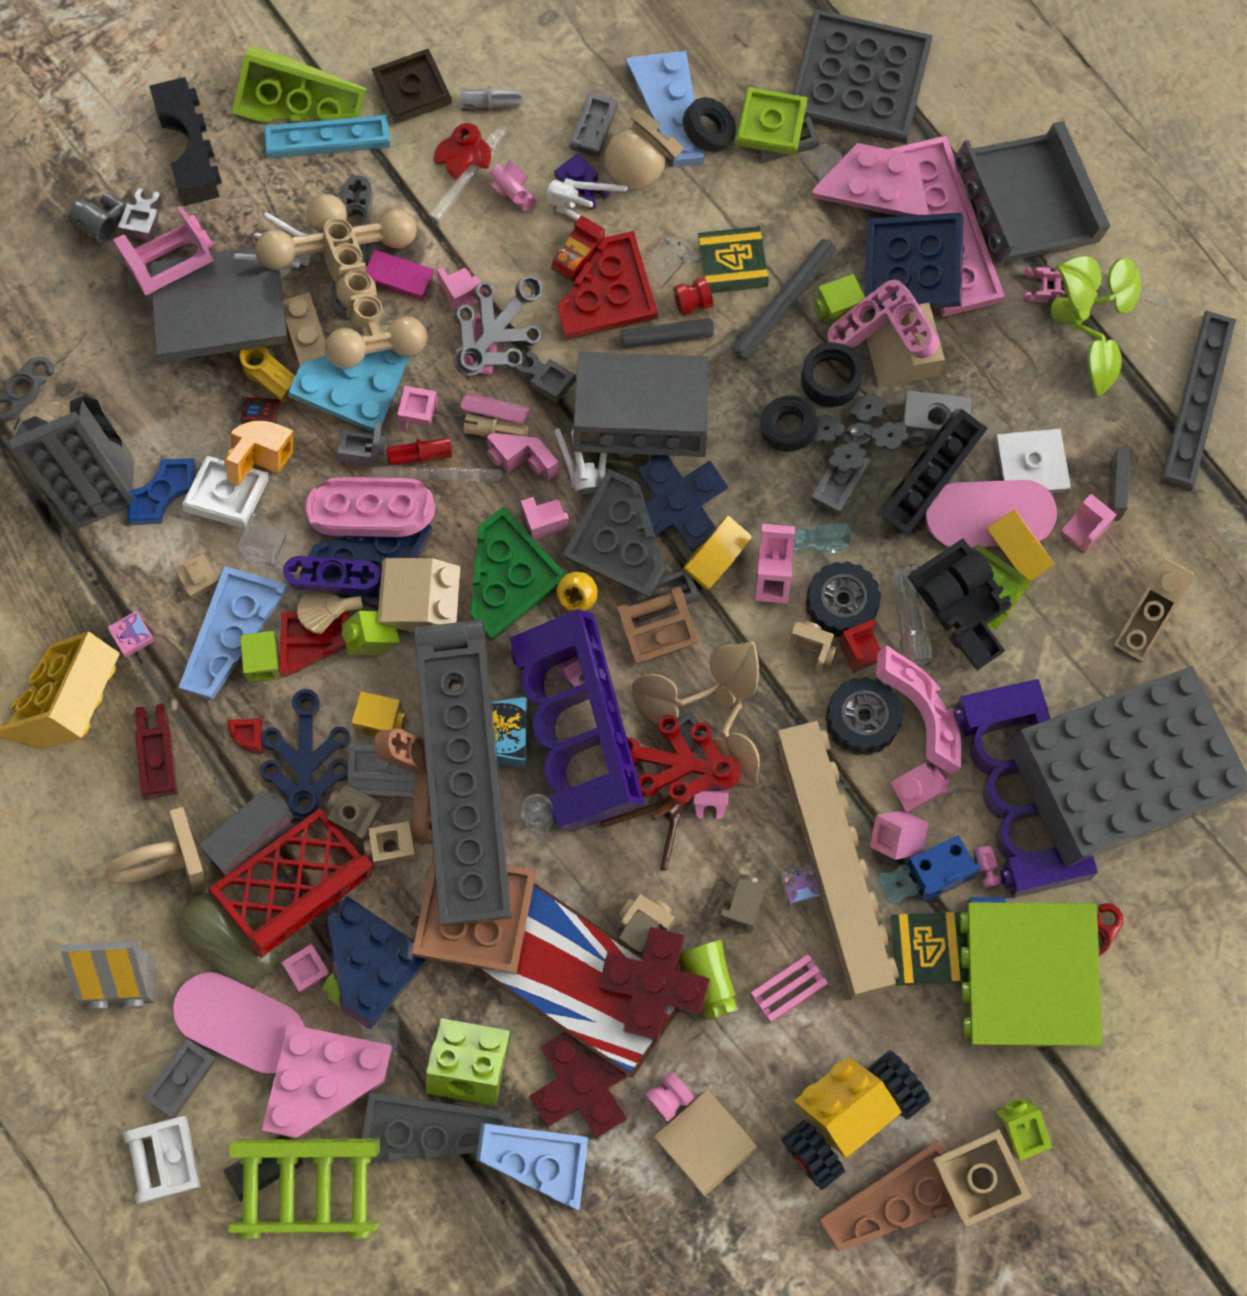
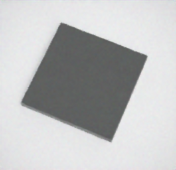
M815 9L792 95L808 97L804 117L810 116L813 123L907 144L933 35Z
M255 247L211 253L213 262L152 292L158 362L288 343L280 270H270L262 266L260 262L236 260L234 258L236 253L256 255ZM190 257L151 262V277Z

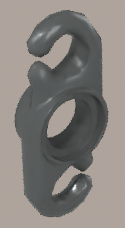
M40 356L31 358L16 374L8 379L6 391L0 395V403L8 402L12 407L9 412L5 414L0 413V421L8 422L15 420L29 404L37 399L39 387L47 381V377L45 375L36 376L33 371L36 366L44 365L47 375L54 374V365L49 359ZM26 382L31 385V389L26 395L17 396L14 394V389L18 384Z

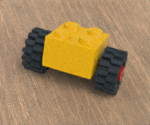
M887 1051L867 1069L852 1058L847 1057L844 1061L836 1063L828 1074L818 1082L809 1085L803 1091V1094L794 1100L806 1121L805 1119L802 1120L781 1139L786 1146L785 1148L792 1155L791 1157L794 1161L798 1163L801 1170L806 1173L807 1177L820 1190H824L845 1172L842 1162L838 1159L836 1153L831 1150L832 1148L847 1158L898 1115L909 1120L931 1101V1098L924 1089L922 1082L917 1079V1075L893 1051Z

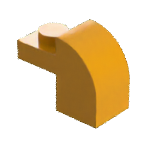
M251 421L235 428L231 432V449H229L224 459V466L227 469V481L239 486L254 465L278 474L293 454V430L268 421Z

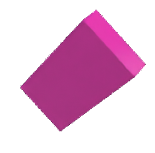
M374 250L365 273L372 277L376 286L423 301L434 276V269Z

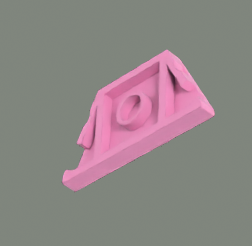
M857 143L812 191L814 199L899 217L929 214L918 156Z

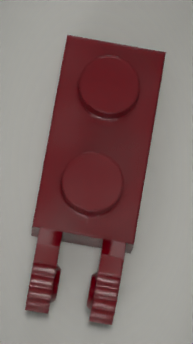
M165 703L156 705L158 727L148 729V717L143 706L136 707L137 731L134 732L141 795L145 800L178 794L172 735Z

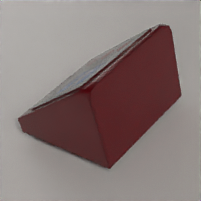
M247 397L241 413V423L268 421L277 424L279 400Z

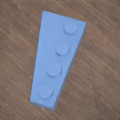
M686 51L626 58V67L635 80V86L640 96L644 99L648 114L660 124L657 129L658 132L663 133L668 138L673 136L684 148L676 159L669 156L673 167L703 164V150L695 146L688 138L682 122L685 110L695 101Z
M224 566L178 687L180 691L213 701L242 658L241 635L260 632L288 591V585Z

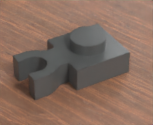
M530 350L526 354V361L532 364V366L523 367L518 363L515 367L516 375L523 379H532L530 381L531 388L555 403H558L576 382V376L573 372L551 359L545 364L541 363L538 356Z

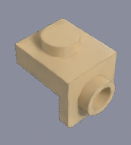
M795 622L789 644L820 654L815 672L821 674L824 664L831 666L837 647L831 645L834 634L823 631L818 624L813 622Z
M642 894L638 896L635 902L629 899L619 913V917L622 918L620 928L623 931L637 911H642L658 922L660 929L665 931L671 929L675 917L671 915L672 909L658 899L652 902Z

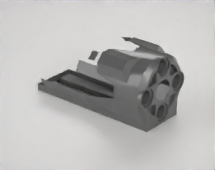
M81 393L83 396L70 401V414L51 422L34 416L21 422L15 437L9 439V442L1 437L28 471L31 479L48 501L66 517L75 530L126 509L129 504H136L131 493L134 477L133 456L116 433L109 416L99 401L93 399V397L90 398L91 396ZM19 417L13 427L14 432L20 422Z

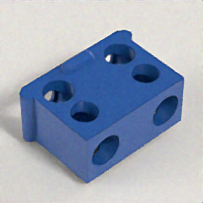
M957 835L911 857L908 868L923 893L922 900L929 901L975 879L980 865L974 863L961 838ZM920 867H925L928 870L924 871Z

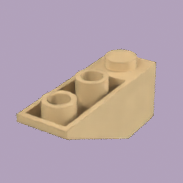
M1164 557L1113 646L1143 662L1195 576L1194 573Z

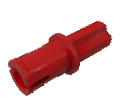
M449 437L429 441L416 439V443L389 446L386 449V455L389 465L418 461L420 464H424V461L452 458V448Z

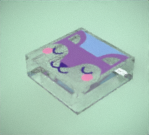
M813 863L779 872L780 881L789 907L822 898L823 895Z

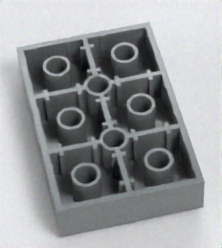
M1193 666L1022 729L1006 742L1066 868L1232 802L1247 793V772Z

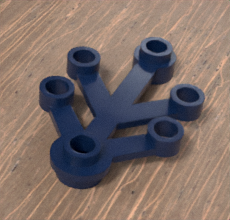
M310 689L299 690L292 698L293 709L299 716L298 753L283 739L281 732L277 728H267L261 736L264 746L269 750H275L298 773L296 786L282 774V769L278 762L268 760L260 768L263 779L269 783H274L288 797L287 806L290 808L289 811L298 820L306 819L321 808L320 797L336 782L345 781L348 775L347 762L342 759H336L330 763L329 771L312 785V773L337 749L346 748L351 742V737L346 728L341 726L335 727L331 730L329 738L313 752V716L319 712L321 705L317 694ZM306 701L313 703V707L308 711L301 709L302 704ZM338 733L346 735V739L340 743L335 742L334 737ZM276 734L278 735V740L275 743L270 744L266 741L269 735ZM339 765L345 767V772L342 775H335L333 773L335 767ZM272 766L277 768V773L274 776L265 775L267 768ZM302 799L310 800V806L306 809H301L298 807L299 802Z

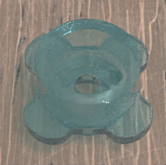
M899 865L895 871L890 873L883 872L879 876V884L883 886L887 900L891 904H898L907 896L914 897L919 892V886L913 882L910 876L911 870L907 865ZM897 881L902 883L901 887L896 886Z

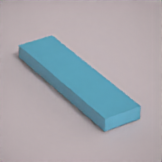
M387 115L264 126L267 159L390 147Z

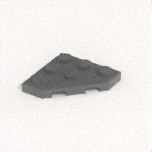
M608 469L563 556L650 599L665 571V567L642 491L636 481Z

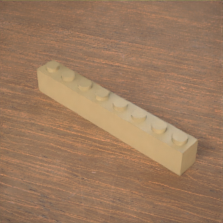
M818 721L778 730L776 736L777 747L851 1000L892 990L896 984L895 979L899 978L897 966L893 958L888 959L885 945H888V936L884 925H878L875 912H878L876 896L873 891L868 892L865 879L869 878L865 860L863 858L858 859L855 846H859L858 836L855 827H849L845 814L849 813V807L845 794H839L836 782L839 781V773L836 763L830 762L826 750L830 749L828 735L825 730L820 731Z

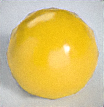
M572 572L560 579L556 588L557 600L561 607L568 612L576 609L588 611L597 600L598 587L593 578L586 573Z

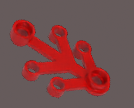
M671 715L665 716L659 721V729L661 735L669 740L676 754L642 747L637 740L627 737L629 747H632L630 752L634 767L641 761L670 767L655 776L643 774L638 778L641 793L644 797H652L657 794L659 789L671 784L669 794L675 804L683 805L692 796L712 786L719 789H730L740 779L741 768L739 763L730 756L721 755L712 740L710 726L704 722L693 725L690 733L693 742L702 747L709 761L695 758L680 733V725L677 718ZM669 724L675 725L671 730L664 729ZM701 731L707 732L703 737L696 736ZM721 769H729L726 773H718V771ZM690 773L702 775L688 784L684 781H677ZM645 783H653V786L648 789L642 788ZM678 790L686 791L682 796L675 795Z

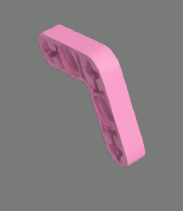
M889 280L836 320L830 326L827 335L829 342L844 344L854 349L891 320L906 347L917 357L928 358L936 352L939 346L938 336L910 290L898 280ZM896 292L897 298L894 301H892V294ZM880 302H882V305L885 307L884 309H882L878 305ZM870 309H875L874 318L868 323H863L864 314ZM909 312H914V320L909 325L902 326L903 317ZM856 323L859 326V329L856 330V327L853 324ZM844 331H846V332H845L846 338L842 340L843 337H842L841 334H842ZM917 332L925 337V344L921 347L919 339L914 335Z

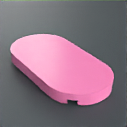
M330 478L322 482L323 486L317 490L316 487L313 488L307 495L304 504L305 513L312 528L322 534L331 536H409L425 528L435 513V502L431 491L422 482L411 478Z
M1034 481L959 482L944 486L925 512V523L930 534L939 543L948 548L964 538L970 548H994L1000 546L987 528L1015 509L1034 537L1041 541L1054 528L1057 519V507L1051 493L1044 486Z
M202 973L190 978L177 992L173 1004L174 1020L179 1030L186 1037L264 1075L276 1073L287 1024L305 1027L299 1014L289 1006L219 973Z

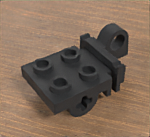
M962 538L911 572L907 578L944 629L947 631L953 626L956 630L952 633L949 640L955 648H959L977 671L1005 652L987 624L1008 611L1012 604L1009 595L1003 599L999 598L1004 588L1002 585L998 586L994 581L992 568L985 557L977 550L972 551L964 538Z

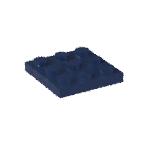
M962 212L868 219L865 298L885 282L898 280L910 290L918 305L930 303L931 308L962 307L964 228ZM896 292L892 294V301H894L897 298ZM882 302L878 304L882 309L885 308ZM870 309L867 312H875V309Z

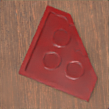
M634 231L603 237L597 246V251L589 263L585 264L567 296L563 297L557 306L565 340L658 319L657 308Z

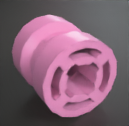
M670 1072L663 1078L662 1086L651 1088L644 1094L650 1105L666 1122H669L676 1115V1110L680 1105L687 1106L694 1100L692 1093L673 1072Z

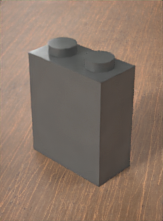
M263 789L200 843L199 846L224 876H227L292 829L294 826L291 820L294 816L289 811L290 808L277 793L271 797Z

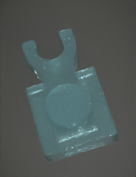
M850 523L817 526L816 529H795L793 550L815 547L816 550L824 549L826 552L841 551L844 547H848L851 539Z

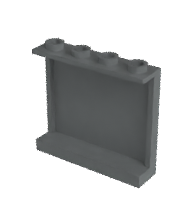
M1064 121L1053 123L1047 134L973 149L969 140H964L955 156L956 169L962 174L966 184L967 195L973 200L977 210L978 221L984 226L989 238V247L995 253L999 264L1099 243L1110 228L1109 221Z
M579 351L573 452L705 457L707 441L708 357Z

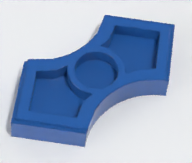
M195 459L161 460L155 477L143 487L132 489L131 493L136 504L132 503L128 506V524H162L163 516L168 506L175 499L189 492L196 478Z

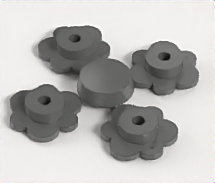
M875 393L856 397L853 400L854 407L851 408L850 412L861 423L851 425L846 431L844 425L841 424L840 417L831 418L829 415L818 417L817 434L812 442L832 443L836 437L844 434V438L848 443L844 447L834 449V455L829 459V464L832 468H839L841 473L861 469L864 466L863 459L867 456L866 451L861 448L867 447L872 440L876 441L877 448L883 449L886 447L889 451L898 450L903 442L908 441L907 425L903 422L894 424L892 422H885L882 428H877L874 431L870 425L866 424L873 419L882 417V411L887 407V400L885 398H878Z

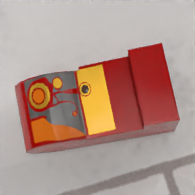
M581 215L574 224V230L556 253L551 269L574 282L585 264L589 263L597 251V246L605 237V228Z

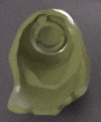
M199 893L189 899L178 916L177 929L182 940L202 960L219 972L253 989L257 986L256 981L263 980L265 974L270 975L274 971L279 961L278 954L282 953L285 941L260 959L252 949V943L210 893ZM236 909V911L241 915L242 909ZM246 910L245 921L253 931L265 924L264 921Z

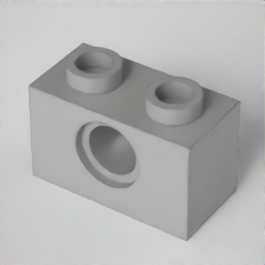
M907 390L903 402L901 422L907 425L908 441L914 444L931 442L954 409L962 408L971 415L972 398ZM929 418H937L942 424H932Z

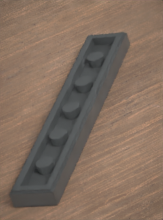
M1206 310L1202 316L1160 479L1161 483L1192 491L1195 486L1236 323L1234 318Z

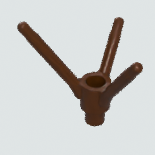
M678 790L675 795L682 796L686 791ZM669 794L665 799L601 821V826L607 827L654 812L651 815L652 820H656L661 816L669 820L670 825L661 864V870L666 871L677 824L681 817L680 812L686 807V804H675Z

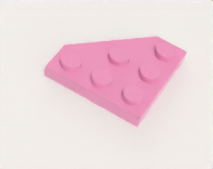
M287 1024L261 1131L299 1139L326 1119H330L353 1104L355 1100L385 1082L393 1049L392 1045Z

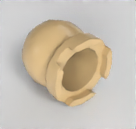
M637 108L630 116L633 127L619 131L611 138L605 149L604 164L608 175L614 183L625 185L630 190L649 187L658 180L664 170L665 157L670 156L676 159L684 150L673 136L668 138L663 133H659L657 129L660 124L645 111Z

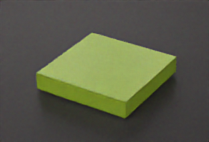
M747 87L736 145L796 156L808 97Z

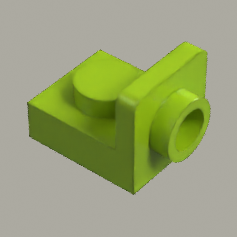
M1015 1099L1008 1102L1005 1108L996 1111L998 1119L1005 1125L1014 1155L1019 1161L1053 1148L1041 1111L1030 1100Z

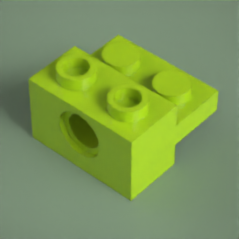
M441 1018L426 1071V1094L496 1107L510 1039V1030Z

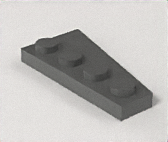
M371 1091L368 1097L362 1138H380V1153L376 1157H371L370 1163L477 1153L481 1123L510 1127L512 1112Z

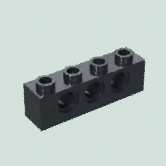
M962 408L954 409L876 515L901 534L909 535L988 428Z

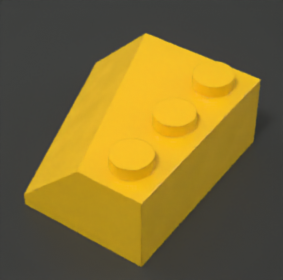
M89 631L50 644L29 676V682L32 685L20 697H16L9 707L14 710V713L6 725L0 724V738L41 749L81 739L90 728V718L94 709L99 706L103 699V689L116 670L115 663L120 653Z

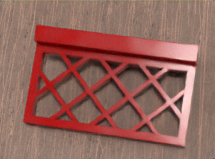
M321 808L209 888L210 894L252 943V949L260 959L372 875V862L365 854L363 856L360 855L331 820L327 819L328 816ZM317 821H320L328 830L327 841L306 839L307 829ZM303 832V837H302V838H296L298 835H300V834ZM331 835L337 842H331ZM286 844L301 845L300 860L279 859L280 848ZM305 846L326 848L324 864L303 862ZM329 850H345L351 857V860L343 866L328 864ZM275 853V858H268ZM258 864L274 865L272 881L251 879L252 869ZM277 867L298 868L297 883L276 882ZM302 869L323 871L322 881L316 886L300 885ZM327 871L334 872L326 878ZM247 873V879L240 878ZM231 884L245 886L243 902L228 901L221 891ZM250 886L270 888L268 905L247 903ZM274 889L295 891L294 902L288 907L272 905ZM299 892H306L304 895L298 898ZM236 909H242V914L240 915ZM246 910L267 912L266 923L253 931L245 921ZM271 912L278 913L273 918H271Z

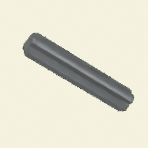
M706 318L623 329L620 332V340L623 348H633L708 338L714 335V325L712 319Z

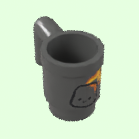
M107 192L101 197V203L111 209L109 212L102 210L91 202L86 203L83 200H79L72 206L68 216L69 221L75 225V228L99 243H104L111 237L116 223L122 217L127 205Z

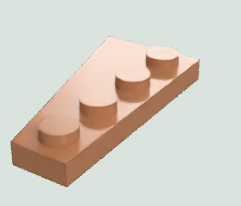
M939 1140L933 1141L817 1219L837 1251L851 1248L882 1237L885 1234L908 1228L916 1223L956 1210L933 1161L934 1158L947 1153Z

